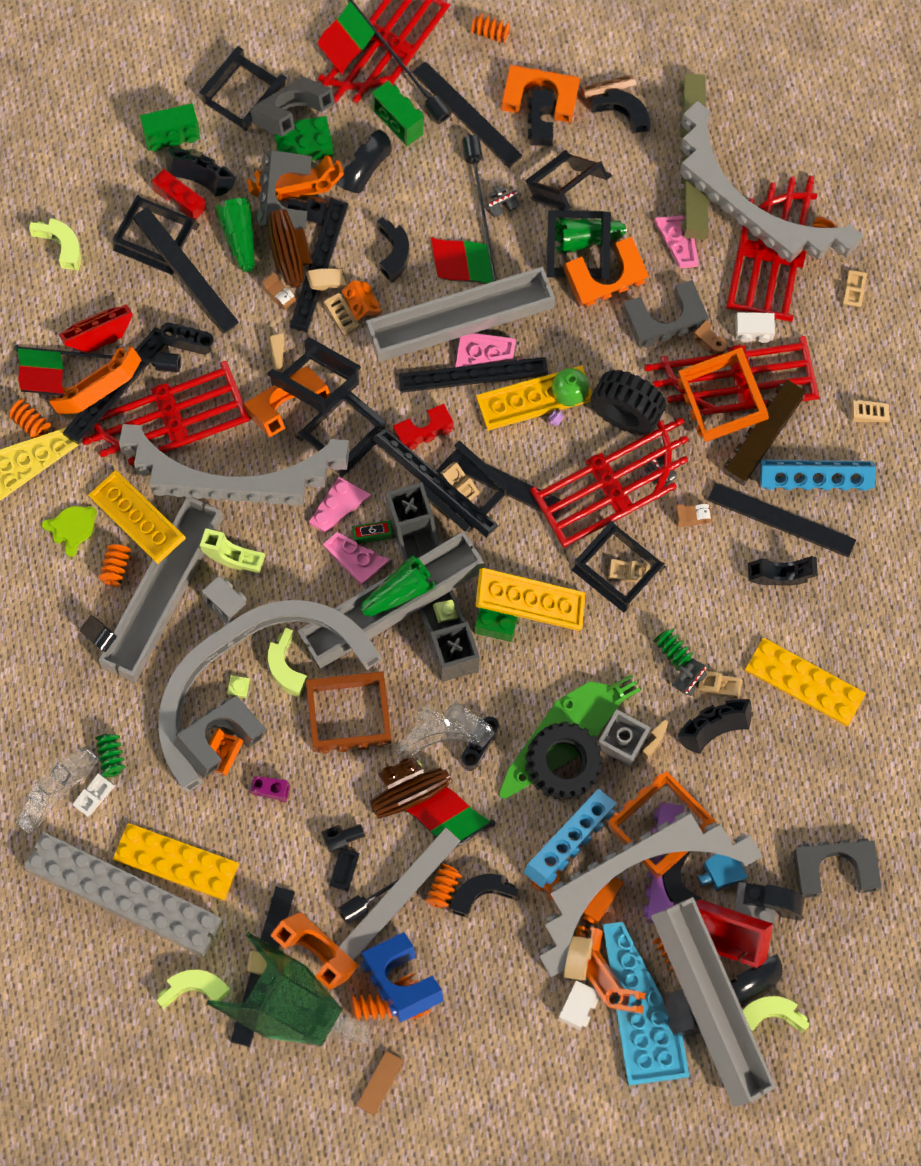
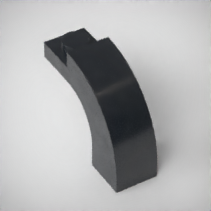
M608 90L607 97L598 96L592 98V113L617 111L624 114L629 120L632 134L650 131L651 122L647 108L634 95L621 90Z
M381 217L377 221V229L390 241L393 250L388 257L379 263V271L392 283L401 276L409 261V240L401 225L395 228L390 221H386Z
M814 556L786 563L772 562L763 558L748 563V581L760 585H798L807 583L809 578L818 576L817 557Z
M688 851L662 876L666 895L669 901L674 902V904L692 897L695 902L701 899L700 896L689 891L681 880V868L691 851Z
M481 874L467 880L459 887L452 899L449 912L468 918L472 905L480 896L497 894L516 900L519 889L514 884L508 882L501 884L502 875Z
M746 883L743 904L776 910L782 914V918L801 921L804 897L795 891L779 886Z

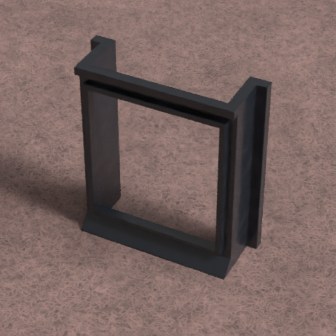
M237 46L199 91V94L202 96L204 104L247 131L253 123L251 111L242 120L212 99L240 66L271 85L256 104L278 92L281 87H284L287 77L283 74H280L277 78L245 58L244 49Z
M564 150L525 181L533 195L530 197L532 201L566 212L571 208L564 195L588 175L608 180L612 175L606 172L601 161H591L571 155L567 150ZM566 160H568L573 170L581 172L561 189L538 183Z
M137 195L113 238V251L173 275L174 271L160 254L123 239L133 220V216L136 215L139 208L144 209L148 206L152 213L183 225L175 239V242L181 249L192 229L197 231L200 224L197 223L196 218L187 217Z
M548 210L547 278L566 277L563 267H554L555 222L557 217L601 219L600 268L587 269L593 278L609 279L611 212Z
M308 337L304 341L305 354L283 373L272 368L267 372V375L271 378L272 386L275 385L314 407L324 416L359 385L358 370L361 369V366ZM310 359L346 379L325 400L322 396L289 378Z
M352 392L346 395L324 416L321 413L315 416L296 436L301 442L305 439L319 452L325 446L310 433L344 400L370 421L375 427L349 452L347 470H337V474L342 478L377 444L373 441V438L386 428V421Z
M459 440L454 445L455 451L438 467L436 472L440 474L453 462H458L461 458L464 459L498 490L480 509L487 515L508 493L507 488L509 484ZM423 484L427 498L464 532L467 531L469 533L474 528Z
M611 520L575 560L572 571L625 613L630 606V602L657 572L661 573L664 570L665 563L658 560ZM612 535H615L652 565L626 596L586 565Z

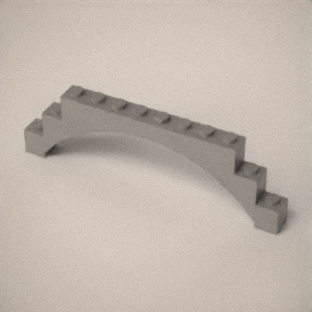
M697 101L683 114L681 124L687 131H690L682 139L680 147L686 155H689L681 165L680 173L683 178L692 182L699 191H703L709 196L711 201L720 205L726 213L736 218L739 224L744 225L754 236L764 241L765 245L775 250L782 259H786L790 263L798 254L805 250L809 256L819 260L831 247L838 254L847 258L860 245L864 235L850 224L842 228L803 226L775 217L748 201L726 178L713 154L708 133V121L711 111Z
M123 424L119 441L122 454L136 455L134 461L136 474L151 475L149 484L152 494L158 496L194 497L196 499H224L236 502L279 503L291 506L304 504L306 486L313 488L325 487L328 469L347 470L350 451L349 440L330 439L329 444L319 452L291 467L263 475L229 477L197 471L174 461L158 450L143 433L142 425Z
M683 811L675 816V821L671 823L666 821L657 826L658 830L651 834L650 831L640 836V841L636 843L631 841L622 846L623 850L616 854L613 851L604 857L605 861L601 863L596 861L587 866L588 870L581 874L578 871L569 877L570 881L564 884L561 881L552 886L553 890L550 891V894L561 914L558 915L555 912L546 918L547 922L544 924L555 945L552 946L551 943L541 948L542 952L539 954L550 976L553 977L565 970L569 945L581 915L595 895L615 876L645 859L680 851L720 854L739 860L744 866H747L763 857L751 835L745 836L743 833L735 837V842L731 843L720 823L715 824L713 822L704 827L705 831L702 832L690 812L686 814Z

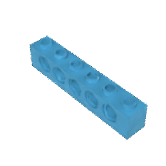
M760 460L759 482L761 487L767 490L779 487L785 490H792L794 488H801L803 490H812L813 488L831 490V488H839L840 490L847 491L850 488H858V490L867 491L875 489L876 466L873 461ZM784 473L783 477L775 478L776 474ZM797 473L803 474L801 478H794ZM816 473L822 474L818 479L813 478ZM836 473H839V474H840V477H839V478H837V479H832V476H833L834 474H836ZM853 474H859L858 478L851 479Z
M598 788L528 863L524 874L541 888L546 883L551 884L557 877L556 873L558 870L563 871L567 867L570 857L574 859L579 854L581 845L586 846L592 839L591 835L593 832L597 834L602 829L605 819L609 821L615 813L613 809L617 803Z

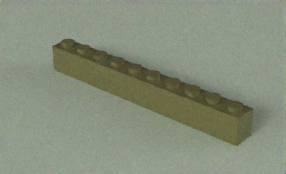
M684 74L683 80L679 81V91H682V96L679 97V106L682 107V111L679 113V122L682 121L683 114L697 101L706 107V75ZM683 125L680 126L679 137H682V139L690 132ZM680 148V153H683V157L680 158L681 168L682 163L689 157V155H686ZM680 174V184H683V188L680 191V199H683L680 214L684 215V219L681 220V231H684V238L706 239L708 233V196L703 191H699L692 182L684 179Z

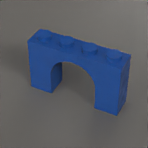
M405 932L362 952L363 961L361 962L364 972H369L371 975L372 985L379 988V995L382 1001H387L391 1015L393 1017L396 1016L400 1023L444 1002L442 989L433 975L410 986H397L387 979L389 973L394 968L416 958L414 946Z

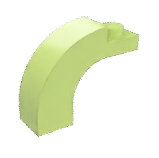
M51 218L49 225L43 222H31L29 227L31 236L51 239L61 245L59 257L61 268L79 271L81 250L78 239L71 228L63 222Z
M205 528L200 543V548L205 555L233 569L241 571L244 569L260 573L265 558L264 553L239 547L229 542L224 533Z
M285 628L284 632H280L277 638L278 644L270 643L268 650L269 668L274 681L282 690L300 698L306 685L307 676L292 670L285 662L286 652L294 636L293 630Z
M187 970L169 978L167 983L171 988L169 990L167 988L158 995L159 999L156 1001L164 1010L179 995L194 990L204 993L216 1006L231 991L220 978L212 973L202 970Z
M763 997L753 1001L743 1009L752 1032L763 1019L768 1017L782 1018L801 1033L810 1024L803 1014L799 1012L796 1014L794 1012L797 1007L796 1003L782 997Z

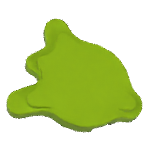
M72 506L63 510L56 518L44 520L42 527L44 530L53 533L55 543L59 544L65 541L66 555L74 557L78 546L86 541L94 532L97 511L91 506Z

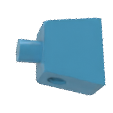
M715 854L706 860L703 864L705 872L697 876L701 887L712 883L715 890L737 885L739 882L744 883L748 879L739 860L720 854Z

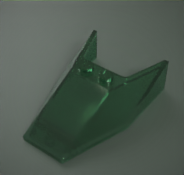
M247 932V938L267 962L266 969L244 1004L208 1000L206 1004L267 1039L322 1046L343 1009L315 977L308 966Z

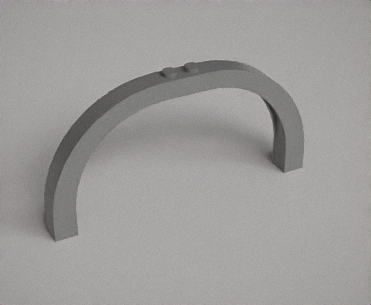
M286 600L254 608L235 620L228 621L220 630L210 633L208 638L197 645L175 669L165 688L159 711L158 727L162 751L168 766L181 787L189 793L204 782L199 773L175 747L174 741L176 733L181 729L182 709L188 691L198 675L212 661L248 636L265 627L284 622H307L324 627L341 637L352 648L367 670L383 658L364 631L346 615L326 605L310 601Z

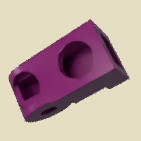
M255 776L250 793L286 803L290 784L287 780Z

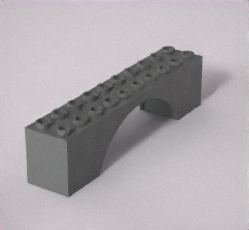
M420 482L385 492L386 511L403 563L413 555L416 559L438 547L439 541L434 516L423 483ZM453 590L418 610L441 682L479 672V653L469 623L461 612ZM453 600L458 618L453 621L438 623L433 605L437 602Z

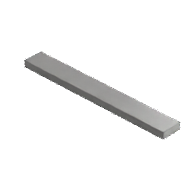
M445 828L339 947L350 958L355 960L461 841Z

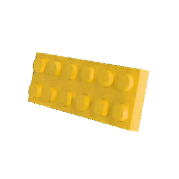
M578 366L574 368L582 371L585 374L583 366ZM557 373L476 395L487 431L546 415L554 410L571 408L557 402L552 393L553 379ZM590 385L588 396L581 404L591 402L592 390Z
M117 470L112 472L88 494L91 500L157 564L186 539Z
M486 568L479 569L475 607L576 631L582 630L585 604L584 592Z
M764 637L745 669L749 674L846 727L850 724L866 694Z
M130 823L127 824L113 857L115 862L222 901L226 899L239 863Z

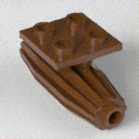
M286 209L272 211L269 213L270 237L268 239L277 273L281 272L286 286H290V288L300 287L301 283L304 282L303 266L312 264L304 228L295 230Z
M414 757L404 758L399 764L387 766L382 769V772L377 773L387 789L369 802L377 819L401 813L439 793L449 786L448 781L451 778L446 769L442 770L440 767L424 772Z

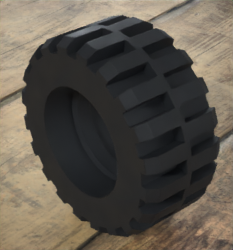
M610 370L605 372L591 395L592 408L604 421L632 434L643 435L654 431L666 408L665 398L661 391H658L657 387L628 371Z
M554 723L549 727H545L533 738L525 755V760H527L525 768L529 772L528 778L530 782L533 781L536 784L534 787L537 790L541 789L544 792L543 794L548 797L551 795L554 796V799L560 800L565 798L566 800L583 794L596 783L597 777L602 771L601 763H603V756H600L602 749L600 745L597 746L595 742L597 740L594 735L591 737L588 734V729H582L576 723ZM567 743L578 751L581 757V769L576 776L562 779L555 776L549 770L546 755L553 745Z

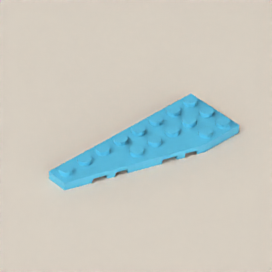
M624 923L603 924L602 928L609 967L624 989L640 991L646 994L645 999H635V996H630L628 1003L629 1007H633V1005L643 1006V1014L616 1010L628 1086L689 1078L683 1036L673 1035L669 1027L670 1020L664 1007V999L650 973L647 971L644 961L636 950ZM619 994L614 998L615 1004L620 1000Z

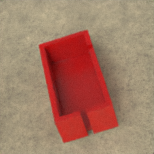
M701 899L696 901V905L718 955L735 961L741 958V963L756 968L766 962L773 923Z

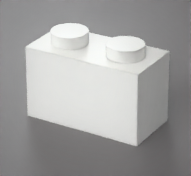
M737 312L735 319L736 340H741V342L745 343L751 340H759L761 343L773 341L775 335L774 313Z
M576 980L558 1020L578 1030H581L582 1026L587 1027L591 1018L588 1015L590 1008L595 1009L599 1001V997L596 996L598 992Z

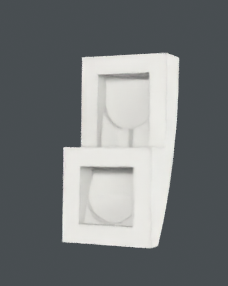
M98 773L88 788L81 792L73 806L89 817L115 785Z

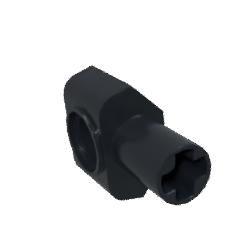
M310 196L308 201L290 197L288 209L307 211V222L322 225L328 200Z
M361 824L344 830L341 829L340 825L321 831L328 853L347 847V843L365 837Z

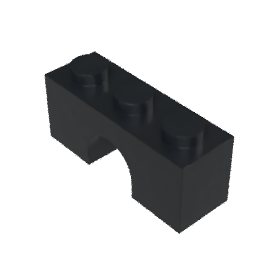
M532 90L531 97H528V108H531V113H528V124H531V129H528V139L531 140V146H553V122H545L540 118L546 114L553 115V90Z

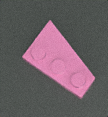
M684 215L655 218L654 222L679 268L698 267L695 239L684 238V231H681V220L684 219Z
M476 333L462 336L459 340L456 367L513 359L516 339Z
M338 477L310 519L309 524L326 533L350 512L358 508L360 504L367 501L371 494Z
M338 532L323 544V547L361 586L390 562V559L376 554L375 551L369 548H364Z

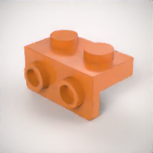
M353 280L342 290V294L356 321H360L366 315L378 316L382 313L379 302L375 299L372 288L367 282Z
M218 728L215 729L208 744L222 759L219 769L214 772L227 776L244 741L239 737L225 734Z

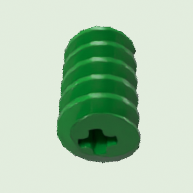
M672 628L659 634L653 642H658L657 647L662 648V654H667L666 659L672 660L671 665H677L676 671H679L678 667L680 665L685 667L694 653H686L689 647H681L684 641H676L679 634L672 636L675 630Z
M103 734L95 737V740H97L96 746L99 748V762L102 763L100 765L101 770H103L101 773L102 777L118 776L121 774V770L126 768L125 765H119V763L124 761L123 757H118V755L123 754V750H117L122 744L115 742L120 739V735Z

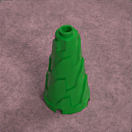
M246 198L229 199L224 201L225 206L221 207L220 203L215 206V214L238 268L242 272H249L255 266L251 203L249 199L246 201Z
M556 218L555 242L558 241L560 247H555L559 254H567L601 244V219ZM611 220L610 241L622 238L626 234L625 224H622L621 221Z
M413 555L362 602L361 611L366 617H373L383 611L399 606L434 589V580L429 583L428 578L431 577V574L418 557L415 559Z

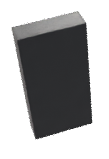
M343 848L340 849L329 884L330 887L349 892L360 853Z

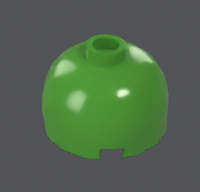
M567 368L557 373L552 384V393L557 402L564 406L572 407L575 404L584 402L587 398L589 383L582 371Z

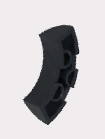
M376 130L368 137L370 141L366 142L365 145L361 144L354 154L355 160L346 166L344 175L339 179L337 186L353 193H361L364 190L373 172L385 158L390 156L392 151L391 140L383 130Z
M167 149V172L174 177L188 179L201 184L214 197L226 194L233 187L236 180L234 175L225 166L221 168L216 165L214 159L205 155L200 157L191 155L188 150Z
M728 700L726 704L717 707L711 705L701 710L699 716L693 720L689 719L680 730L678 738L681 744L686 749L701 754L704 747L715 737L733 730H749L752 717L751 700Z
M775 954L767 958L766 962L758 968H749L730 981L740 1005L776 985L781 980L783 974L781 960Z

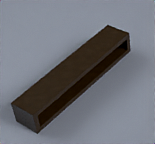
M788 379L784 384L780 383L775 391L777 393L775 398H770L765 405L769 419L757 423L753 429L749 428L744 436L746 438L744 443L738 444L734 451L736 453L733 459L729 458L724 465L726 468L725 475L743 486L805 397L806 391Z

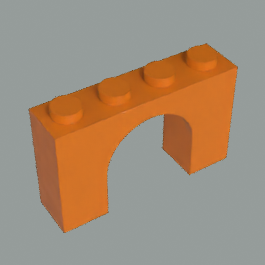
M510 65L502 100V110L519 113L524 93L531 87L545 86L553 90L557 96L554 120L572 123L580 78L574 75H562L557 72H546L536 68L529 69L520 65Z
M632 236L616 242L612 246L620 265V276L613 284L603 285L596 282L591 277L583 257L567 262L562 266L579 306L585 305L587 308L596 304L595 300L601 298L604 301L613 297L612 293L618 291L621 294L628 291L629 286L635 285V287L645 284L644 280L649 275Z
M308 366L303 367L289 377L322 396L324 400L331 395L328 386ZM274 385L247 401L244 405L250 418L270 438L285 429L280 414L276 411L283 402L296 397Z
M558 870L555 880L551 884L546 883L543 888L533 880H530L533 883L532 887L539 892L544 890L550 894V891L553 890L552 886L560 882L561 871ZM617 877L611 879L590 901L582 914V919L590 925L593 923L598 925L623 887L624 882ZM550 894L548 897L554 901L553 897Z
M301 912L282 920L270 935L284 949L293 945H300L314 953L323 964V967L315 977L329 990L348 981L359 967L352 958Z

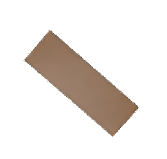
M626 75L581 87L580 92L583 97L589 98L608 93V90H619L635 86L636 80L631 75Z
M386 1051L362 1094L357 1107L375 1116L404 1060Z

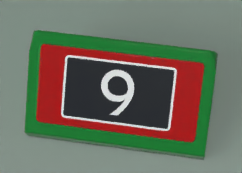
M389 520L352 526L354 541L357 544L392 539Z

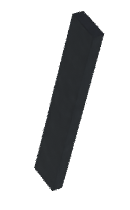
M461 458L458 465L467 477L498 491L464 459ZM488 465L509 484L507 496L542 512L530 492V489L534 486ZM550 494L543 497L548 507L561 500ZM561 509L552 513L555 519L557 518Z

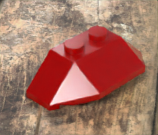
M127 304L107 309L71 325L64 332L59 333V336L65 346L87 353L97 351L100 347L115 343L123 337L133 317V313Z

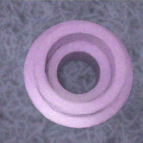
M561 409L558 411L554 410L548 417V424L556 427L565 417L562 414L563 411Z

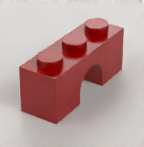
M162 169L151 181L153 191L166 201L169 198L172 199L180 207V211L187 217L198 219L206 210L205 199L165 169Z
M443 403L427 410L429 424L426 427H416L409 418L393 425V433L410 450H413L422 442L429 443L440 434L442 436L449 434L454 428V422Z

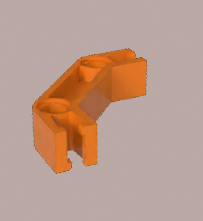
M327 155L316 168L311 169L310 175L283 174L275 186V194L278 201H286L290 197L300 198L329 191L344 175L341 162L336 160L333 166L331 157ZM258 169L254 173L257 183L253 182L250 178L247 180L249 193L256 197H259L261 191L260 176L263 173Z
M128 347L126 353L124 348H117L109 363L74 386L63 388L65 396L57 395L58 398L51 397L49 403L57 414L80 413L128 382L141 362V358L134 348Z
M577 925L575 936L586 938L589 929ZM590 927V931H592L590 938L593 939L591 959H588L586 976L608 1007L620 1011L643 1014V1006L633 1005V1007H629L628 1003L630 996H635V999H645L646 994L640 991L624 989L599 952L603 931ZM617 994H619L620 1000L617 1004H615L614 998Z

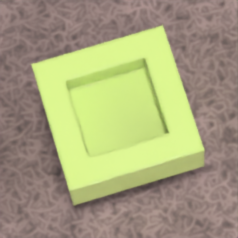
M453 600L437 602L433 605L438 623L453 621L458 618Z
M231 676L227 695L233 697L237 695L239 698L247 699L250 678Z

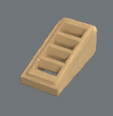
M340 293L324 301L325 309L343 335L360 326ZM343 308V310H342L341 312H339V313H337V314L335 313L336 311H338V310H340V309ZM346 314L348 315V316L345 317L344 319L339 320L341 317L345 316ZM350 320L352 321V323H350L349 325L345 327L343 326V324L349 322Z
M284 334L270 336L269 343L275 370L282 373L285 341Z
M853 400L851 404L852 422H890L889 404ZM859 408H862V414H859ZM866 408H869V415H866ZM873 409H876L877 416L873 415ZM880 409H884V417L880 415Z

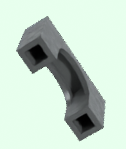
M302 76L251 107L250 111L254 125L282 137L295 129L292 113L285 109L304 105L323 112L335 103L332 88Z
M272 150L264 152L261 160L263 173L260 176V183L262 185L258 197L260 202V210L257 213L258 225L269 227V213L275 210L286 209L295 230L301 228L306 230L307 211L288 209L282 206L276 197L275 186L283 174L310 175L312 156Z
M693 280L675 285L674 295L682 315L672 323L665 324L653 320L648 314L641 297L624 302L623 312L638 347H650L654 342L660 340L665 342L671 339L672 336L686 335L690 330H697L706 320L708 321V314Z
M237 695L232 699H225L220 707L210 709L206 716L201 719H195L191 726L186 729L182 728L176 733L175 747L203 779L219 769L222 761L208 744L205 738L206 731L214 727L228 728L244 741L243 743L247 748L256 744L265 735L267 729Z
M867 838L852 843H849V840L838 841L837 844L820 842L817 846H810V844L806 843L798 845L793 851L799 894L804 898L819 897L821 895L819 867L820 863L830 856L843 857L853 865L859 893L876 892L881 889L875 841H869Z

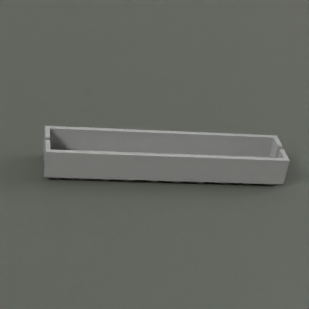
M543 267L367 320L366 330L371 344H373L378 362L553 309L555 297L550 284L548 285Z
M186 497L172 523L186 539L159 564L152 560L113 632L117 638L106 652L103 651L98 660L101 668L116 675L119 672L121 677L134 683L137 682L204 556L200 543L205 528L217 531L223 521L221 510L207 504L204 510L203 502L192 497Z
M463 531L419 557L431 574V577L428 578L429 583L434 580L435 588L373 617H366L360 608L362 602L388 578L386 577L334 609L353 620L371 639L479 574V569L486 567L477 550ZM309 623L297 630L320 669L352 650L341 637L319 625Z
M42 832L34 847L36 853L32 851L24 865L26 872L203 958L212 944L211 937L215 938L223 923L221 917L45 832Z
M694 898L676 903L652 915L651 918L733 1107L751 1103L775 1089V1084Z

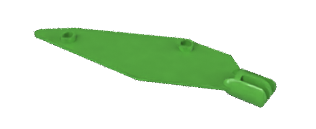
M630 674L613 685L589 681L557 700L509 767L500 790V797L507 799L534 783L533 781L530 782L528 778L529 772L525 768L527 764L525 755L528 752L530 742L541 730L554 723L568 722L569 724H579L580 728L589 730L588 734L591 737L593 735L597 737L621 702L641 691L640 687L625 696L623 692L637 684L636 680L623 688L619 687L633 678V675ZM557 743L547 752V766L552 772L578 757L579 753L573 746L567 743ZM519 775H524L525 781H520Z

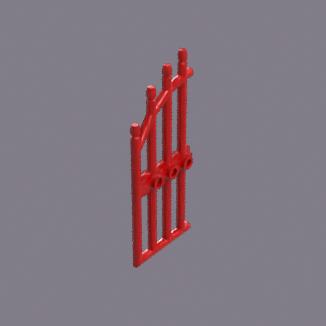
M383 0L368 20L395 54L402 58L403 64L407 66L449 9L450 3L445 0H425L399 36L393 34L390 30L412 0H404L384 28L375 22L392 0ZM432 2L441 6L413 45L405 41V38ZM376 34L371 39L373 43L344 82L334 79L338 73L335 67L331 69L327 76L319 75L318 80L322 82L321 84L327 87L331 85L339 88L336 94L333 95L334 103L339 101L346 90H358L352 100L353 103L357 104L368 89L383 85L387 81L393 85L404 70L399 64L391 75L376 79L392 58V54L387 51L365 82H353L379 46L388 50Z
M810 175L808 177L805 192H794L796 179L791 176L786 193L775 197L776 183L771 182L766 201L758 207L771 214L772 205L784 201L781 219L788 221L792 199H803L799 225L806 226L810 200H816L818 194L812 192L814 176ZM749 198L748 201L754 204V199ZM742 225L726 309L744 313H774V319L793 322L794 315L789 314L797 267L803 268L806 251H802L789 263L786 259H782L775 250L767 247L760 238H758V241L747 239L749 229ZM743 257L754 258L746 303L742 305L734 303ZM761 260L772 262L763 309L752 307ZM779 264L790 266L782 311L776 312L771 311V304Z
M806 336L799 337L800 343L746 350V345L727 347L728 352L742 347L748 364V357L801 350L802 360L753 366L750 369L752 374L805 367L807 376L790 378L788 380L796 385L809 383L811 393L805 394L802 402L820 399ZM723 354L669 361L668 357L664 355L660 357L661 362L644 365V371L664 369L668 379L653 381V385L657 388L673 385L681 394L668 396V403L685 401L683 394H686L684 388L680 389L677 381L680 377L675 376L672 368L696 365ZM739 363L732 364L731 370L711 372L688 381V383L728 377H733L734 387L692 392L696 404L703 408L699 409L701 416L756 408ZM787 379L756 384L759 390L777 388L780 383L784 384ZM737 394L739 403L715 406L703 400V398ZM769 399L763 400L765 405Z
M222 361L220 363L221 369L170 387L168 383L157 385L151 389V395L108 410L100 421L155 401L158 411L123 424L142 425L161 417L165 426L144 435L148 440L168 433L171 443L157 448L162 453H166L251 420L227 361ZM225 375L227 385L179 403L175 402L173 394ZM231 391L234 401L182 419L179 410ZM238 408L241 417L190 436L188 435L186 426ZM98 422L94 427L97 433L91 435V437H85L82 440L83 444L88 445L104 439L113 446L99 451L101 457L121 451L119 440L112 435L120 433L123 424L104 430ZM135 457L127 460L129 465H134Z
M682 417L666 425L663 420H660L657 424V430L605 457L602 452L591 456L585 460L588 466L538 491L536 486L530 489L563 548L607 526L611 520L615 522L677 488L675 482L668 484L667 487H664L670 471L688 462L686 456L671 462L672 450L689 441L687 435L678 440L670 442L668 432L684 423ZM659 436L662 437L663 447L613 472L609 465L610 462ZM664 455V466L624 488L622 487L618 478ZM592 472L596 482L549 507L547 506L543 497ZM659 478L653 493L634 503L631 502L627 494ZM599 488L604 492L605 498L559 522L552 515L557 510ZM611 504L615 513L568 538L565 537L561 530L562 528Z

